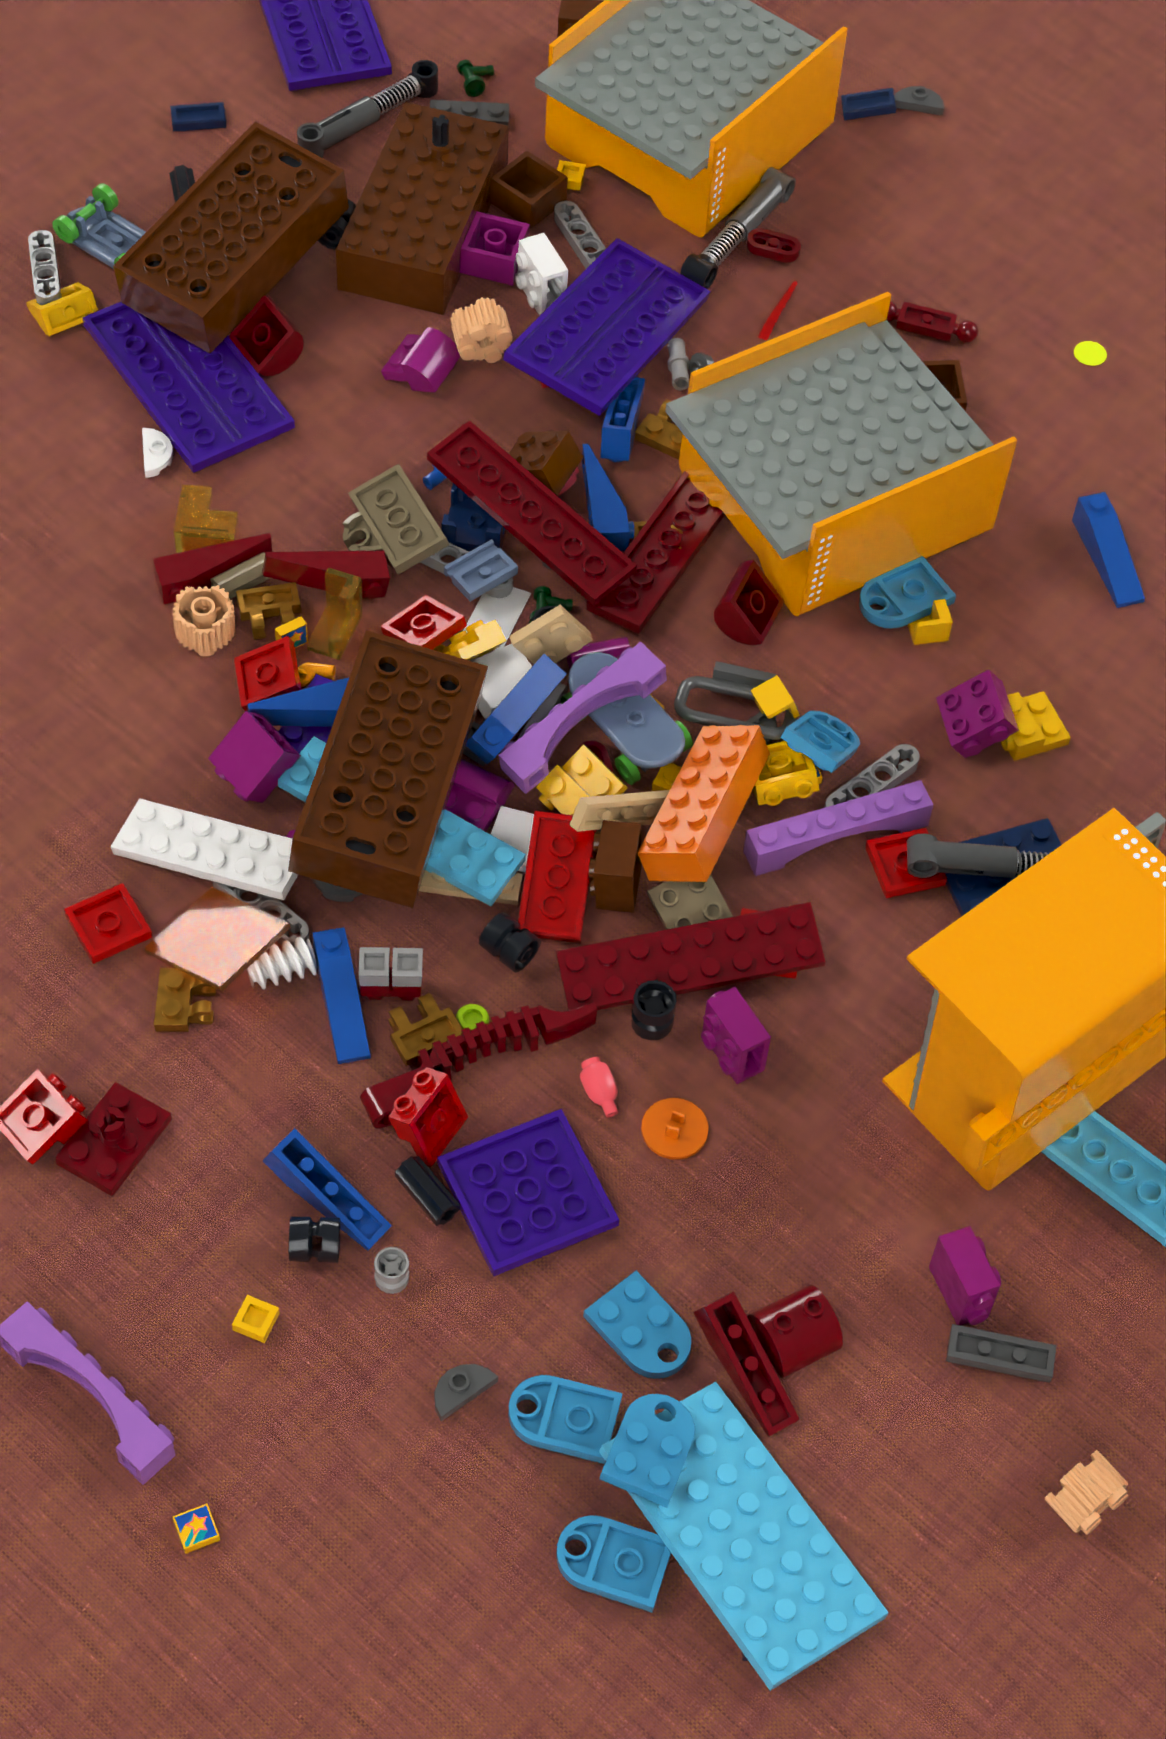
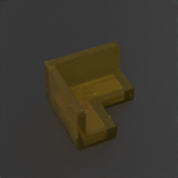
M182 484L174 526L176 553L235 540L238 512L210 510L213 495L212 487Z
M328 568L325 573L327 606L307 643V650L340 660L363 616L362 579L358 576Z

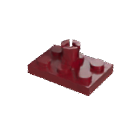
M115 1082L87 1117L88 1121L70 1138L55 1157L56 1164L113 1197L172 1121L171 1113Z

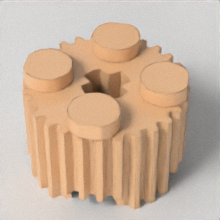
M481 297L476 300L475 305L465 306L464 310H462V307L455 309V313H452L450 320L460 357L463 360L473 359L474 361L485 359L488 363H495L501 360L504 350L511 345L510 342H512L513 338L504 308H501L500 305L496 306L495 299L493 298L490 300L489 297L486 299Z
M219 585L211 586L210 589L207 586L204 589L199 586L196 590L194 587L189 588L186 586L185 591L180 590V594L176 595L177 603H174V608L172 609L176 638L180 644L183 643V647L188 646V650L194 649L200 656H211L217 651V648L222 649L223 645H228V641L232 640L236 631L234 605L229 598V592H225L224 588L220 589Z
M1098 1450L1090 1455L1093 1461L1089 1465L1084 1467L1080 1462L1060 1480L1063 1489L1056 1496L1050 1492L1045 1497V1501L1075 1533L1082 1530L1086 1535L1089 1534L1102 1522L1099 1514L1107 1507L1115 1510L1129 1496L1127 1494L1128 1491L1125 1489L1128 1482Z

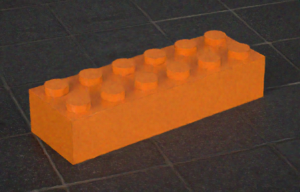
M711 725L702 727L637 852L649 881L707 882L770 755L759 725Z

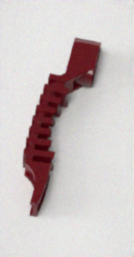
M592 1002L574 1010L563 1012L549 1010L541 1005L530 1009L528 1005L520 1007V1012L514 1013L511 1010L505 1012V1017L501 1019L499 1016H494L490 1018V1023L485 1024L484 1021L476 1023V1028L471 1031L469 1027L462 1029L461 1035L457 1037L455 1034L447 1036V1041L442 1044L440 1040L432 1043L430 1056L426 1048L419 1050L418 1069L375 1084L364 1090L360 1095L361 1102L373 1127L382 1129L392 1125L388 1116L394 1109V1101L408 1092L413 1084L414 1075L426 1067L446 1073L450 1080H452L451 1066L453 1064L456 1072L464 1070V1054L469 1064L477 1062L476 1049L480 1048L484 1058L491 1056L490 1044L493 1042L499 1054L506 1052V1037H509L514 1052L522 1050L521 1039L523 1033L530 1051H538L539 1032L537 1027L540 1030L545 1045L559 1042L596 1024V1004Z

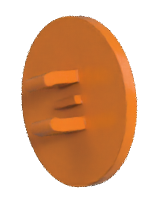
M667 1098L654 1103L644 1114L641 1125L642 1137L649 1149L661 1157L674 1160L685 1159L699 1152L706 1143L709 1131L708 1121L703 1111L694 1103L681 1098Z

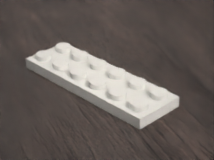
M140 798L111 845L114 855L280 900H285L298 874L288 871L292 838Z

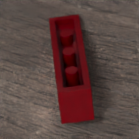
M270 533L153 558L155 579L163 604L177 602L176 595L180 594V590L185 591L186 586L189 588L194 587L195 590L199 586L202 589L205 586L210 589L211 578L262 552H272Z
M384 550L266 552L262 569L264 577L290 583L296 582L298 585L354 598L373 599L386 597L390 581Z
M734 1292L729 1293L694 1311L693 1313L707 1341L767 1436H771L800 1420Z

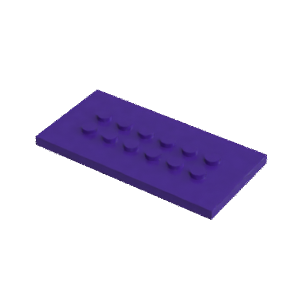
M259 0L289 91L392 75V66L368 0Z
M616 238L505 350L502 360L600 416L708 300L711 291Z
M122 301L82 317L84 327L162 432L170 439L173 447L193 473L295 428V421L231 341L229 335L209 354L123 304Z

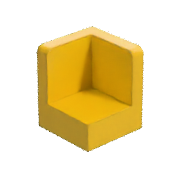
M934 600L930 615L908 624L914 645L949 641L953 621L946 600Z
M778 675L751 689L757 707L768 719L787 709L794 719L800 716L794 700Z

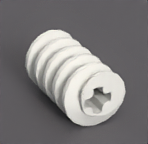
M297 937L295 939V947L288 940H285L282 944V951L275 943L271 944L269 955L263 947H259L256 958L249 950L244 953L248 976L253 988L254 982H258L263 990L266 989L267 979L269 978L275 986H279L280 975H283L287 982L290 983L292 981V972L294 971L300 979H304L306 968L311 971L313 976L317 975L316 959L309 939H307L306 944L301 937Z

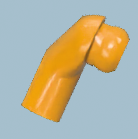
M305 662L298 667L301 687L309 685L316 674L330 680L335 678V665Z

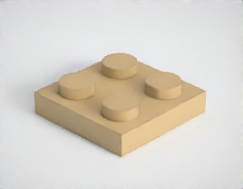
M558 605L509 636L512 645L534 664L543 654H546L554 663H557L593 641L590 631L561 605Z

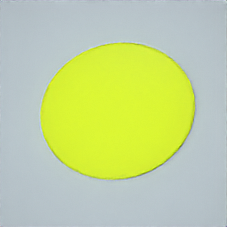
M1093 341L1080 342L1074 348L1075 358L1085 365H1100L1107 358L1105 348Z

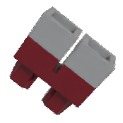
M360 947L359 984L361 996H367L369 1000H381L383 997H399L405 1001H413L415 997H421L423 948H393L392 967H390V948Z

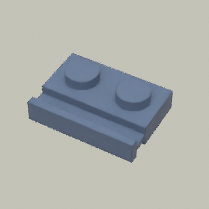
M492 539L444 566V575L452 579V583L469 601L476 599L518 574V565L501 548H497Z

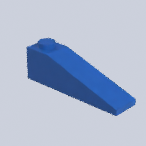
M635 377L608 406L602 426L600 458L609 459L612 462L630 460L645 387V378Z
M583 444L581 465L589 524L620 551H625L629 546V539H634V522L628 521L627 509L589 444Z
M1106 492L1078 497L1072 522L1116 607L1120 608L1143 603L1145 596L1117 513Z
M543 654L468 738L466 746L486 764L490 763L567 673L546 654Z
M349 677L249 703L248 711L263 715L272 726H333Z
M345 927L313 932V951L337 1063L343 1064L370 1059L369 1044Z
M295 1128L263 1159V1162L289 1188L321 1214L329 1218H340V1229L367 1251L392 1226Z

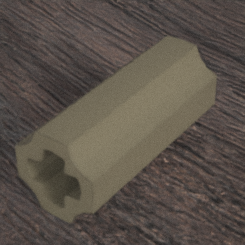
M262 552L211 578V586L219 585L220 589L224 588L225 592H229V598L231 599L236 596L237 590L251 589L270 579L262 575L265 553Z

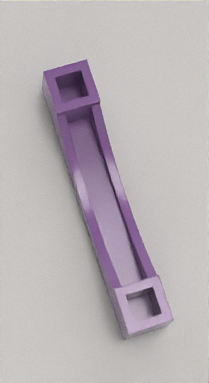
M639 642L633 648H627L611 666L603 667L587 685L579 686L573 692L572 697L566 702L555 705L550 710L548 716L541 722L530 725L524 735L516 742L512 741L505 745L498 755L501 770L525 794L528 793L549 774L548 761L558 743L573 726L588 714L608 703L640 695L643 699L667 681L666 665L642 642Z
M915 781L749 829L746 831L743 852L754 875L758 876L782 869L786 863L803 853L846 836L876 830H898L899 833L926 827L929 825L934 804L922 781Z
M27 1301L0 1324V1346L22 1367L27 1363H33L51 1368L73 1379L92 1394L108 1413L118 1432L121 1441L115 1447L118 1461L144 1485L175 1456L174 1436L163 1424L160 1423L156 1426L148 1418L150 1417L148 1410L138 1400L132 1403L124 1395L126 1391L117 1379L112 1376L109 1379L100 1372V1364L92 1355L87 1353L84 1356L76 1349L77 1343L73 1337L65 1330L60 1333L52 1325L54 1324L52 1318L43 1308L39 1307L36 1310Z

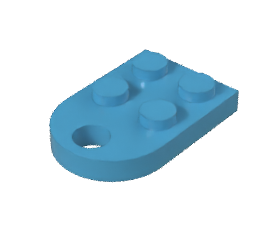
M921 556L867 581L861 589L859 608L862 615L872 624L883 628H899L930 615L934 600L945 599L947 606L954 604L956 595L927 560ZM878 604L883 606L884 609L874 610L870 605Z
M814 710L807 712L786 727L780 737L787 742L792 750L805 754L813 760V763L818 768L830 771L831 773L849 760L860 745L859 737L846 723L828 713Z
M637 1270L583 1312V1317L621 1359L639 1375L653 1379L672 1376L683 1368L689 1358L692 1342L688 1326ZM663 1349H671L677 1354V1359L667 1363L658 1357V1353Z
M550 1375L530 1377L520 1383L511 1395L508 1410L509 1423L514 1433L529 1445L605 1464L606 1461L599 1453L601 1445L612 1439L623 1393ZM522 1400H531L536 1404L537 1409L531 1414H524L518 1410L517 1405Z
M663 1394L644 1395L632 1402L624 1415L599 1479L667 1508L695 1436L694 1421L688 1409L678 1400ZM666 1409L672 1414L673 1419L671 1421H662L656 1416L655 1410Z
M596 1515L580 1517L567 1525L559 1537L556 1551L558 1568L563 1577L573 1586L651 1613L653 1612L671 1556V1552L658 1534ZM571 1540H580L585 1544L586 1551L581 1555L575 1556L568 1553L565 1546Z

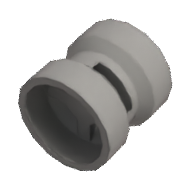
M397 1247L384 1248L378 1252L374 1260L376 1286L385 1293L394 1294L401 1292L409 1283V1259L407 1254Z

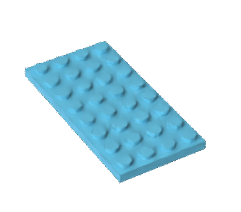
M714 1382L680 1401L693 1418L695 1436L667 1508L631 1492L628 1493L771 1691L884 1620L889 1612L718 1383ZM666 1409L656 1414L662 1421H671L673 1419L672 1414ZM615 1438L601 1445L599 1453L605 1461Z

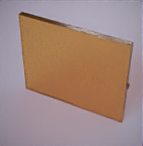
M211 887L145 946L144 950L155 958L223 991L291 929V926L288 922Z

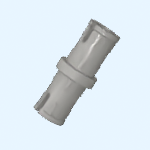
M673 338L667 344L669 351L667 365L672 374L673 388L685 390L689 387L688 369L690 360L686 356L684 340Z

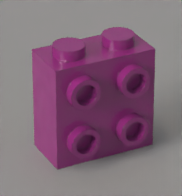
M989 669L936 697L951 747L965 759L979 754L988 746L1004 741L1011 734L1019 731L1003 681Z
M245 711L208 759L216 767L214 769L215 773L235 787L233 791L240 799L245 802L250 800L263 803L278 785V779L281 775L291 768L301 755L263 715Z
M736 987L725 992L718 991L714 993L706 1003L701 1038L706 1048L713 1050L718 1057L722 1071L727 1076L730 1075L736 1084H739L765 1070L771 1036Z
M971 1226L939 1236L929 1269L957 1325L961 1326L967 1323L977 1325L982 1323L989 1317L1001 1286L999 1272L995 1266H990L986 1258L985 1245L979 1236H975Z

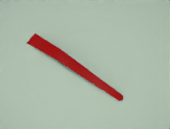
M794 281L768 317L757 338L768 341L779 316L797 287L798 282Z

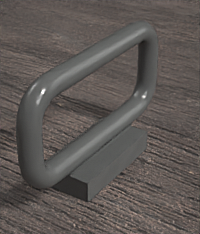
M718 661L715 663L712 678L692 676L683 680L678 687L674 700V709L684 720L706 726L759 725L764 738L771 740L782 739L780 737L786 727L797 720V718H793L787 709L782 726L776 728L689 709L686 706V702L691 689L701 688L754 700L751 689L776 676L773 673Z

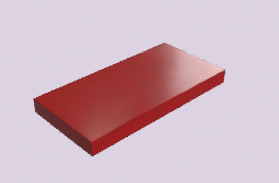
M535 811L518 918L520 930L526 928L538 938L581 943L590 881L589 864L590 859H593L594 836L597 830L577 832L570 826L572 815Z

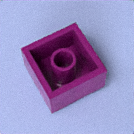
M477 211L461 247L460 273L513 286L515 274L518 271L516 253H518L519 240L529 237L530 224Z

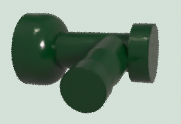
M467 59L460 61L457 65L459 74L465 78L464 90L466 94L470 97L481 95L485 90V83L481 76H493V65L473 66L471 61Z
M545 586L537 587L534 590L536 610L530 614L529 623L532 622L533 615L541 607L561 605L567 611H572L573 599L565 600L559 597H552L550 588Z

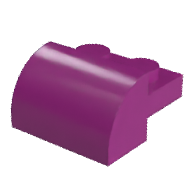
M427 327L422 335L407 334L381 372L385 380L408 382L412 391L435 393L459 360L460 354L456 344L450 337L437 329Z
M461 759L445 809L486 832L495 814L499 812L501 806L505 805L515 785L509 780Z

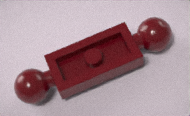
M890 301L887 321L897 320L896 329L950 342L952 334H955L964 343L973 342L979 332L977 325L972 321L966 320L960 324L956 323L957 314L908 302H903L902 308L898 309Z

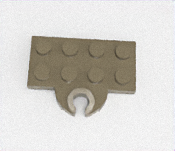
M399 464L348 492L359 511L349 516L343 523V541L349 551L384 550L385 556H387L399 575L450 545ZM365 539L362 543L355 544L358 540Z

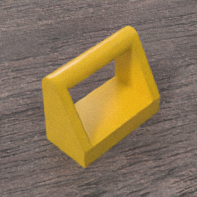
M76 282L61 288L62 298L42 306L37 303L36 299L28 301L26 304L44 333L51 336L83 323L82 317L98 311L93 292L90 288Z

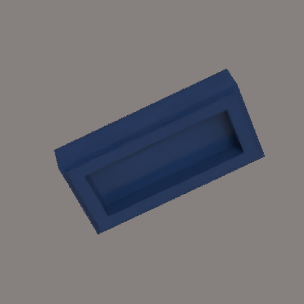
M893 88L841 95L844 120L896 113Z
M224 102L170 106L173 132L226 128Z

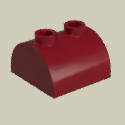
M264 295L229 335L231 341L257 373L263 376H273L287 370L297 361L304 347L302 335L267 295Z
M754 559L744 561L739 565L714 610V621L718 628L732 640L746 645H760L763 643L784 604V600Z
M808 1285L747 1316L763 1349L781 1378L841 1349L843 1346V1335L835 1312L822 1292L813 1285Z

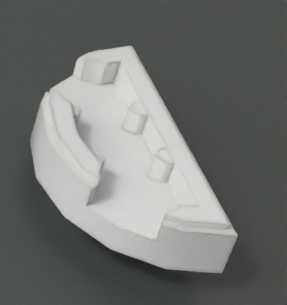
M142 428L145 478L159 475V471L166 468L167 465H171L173 447L170 439L163 432L152 428Z

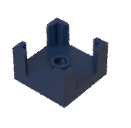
M453 483L449 514H444L442 520V532L448 542L470 552L492 539L494 545L502 549L506 529Z

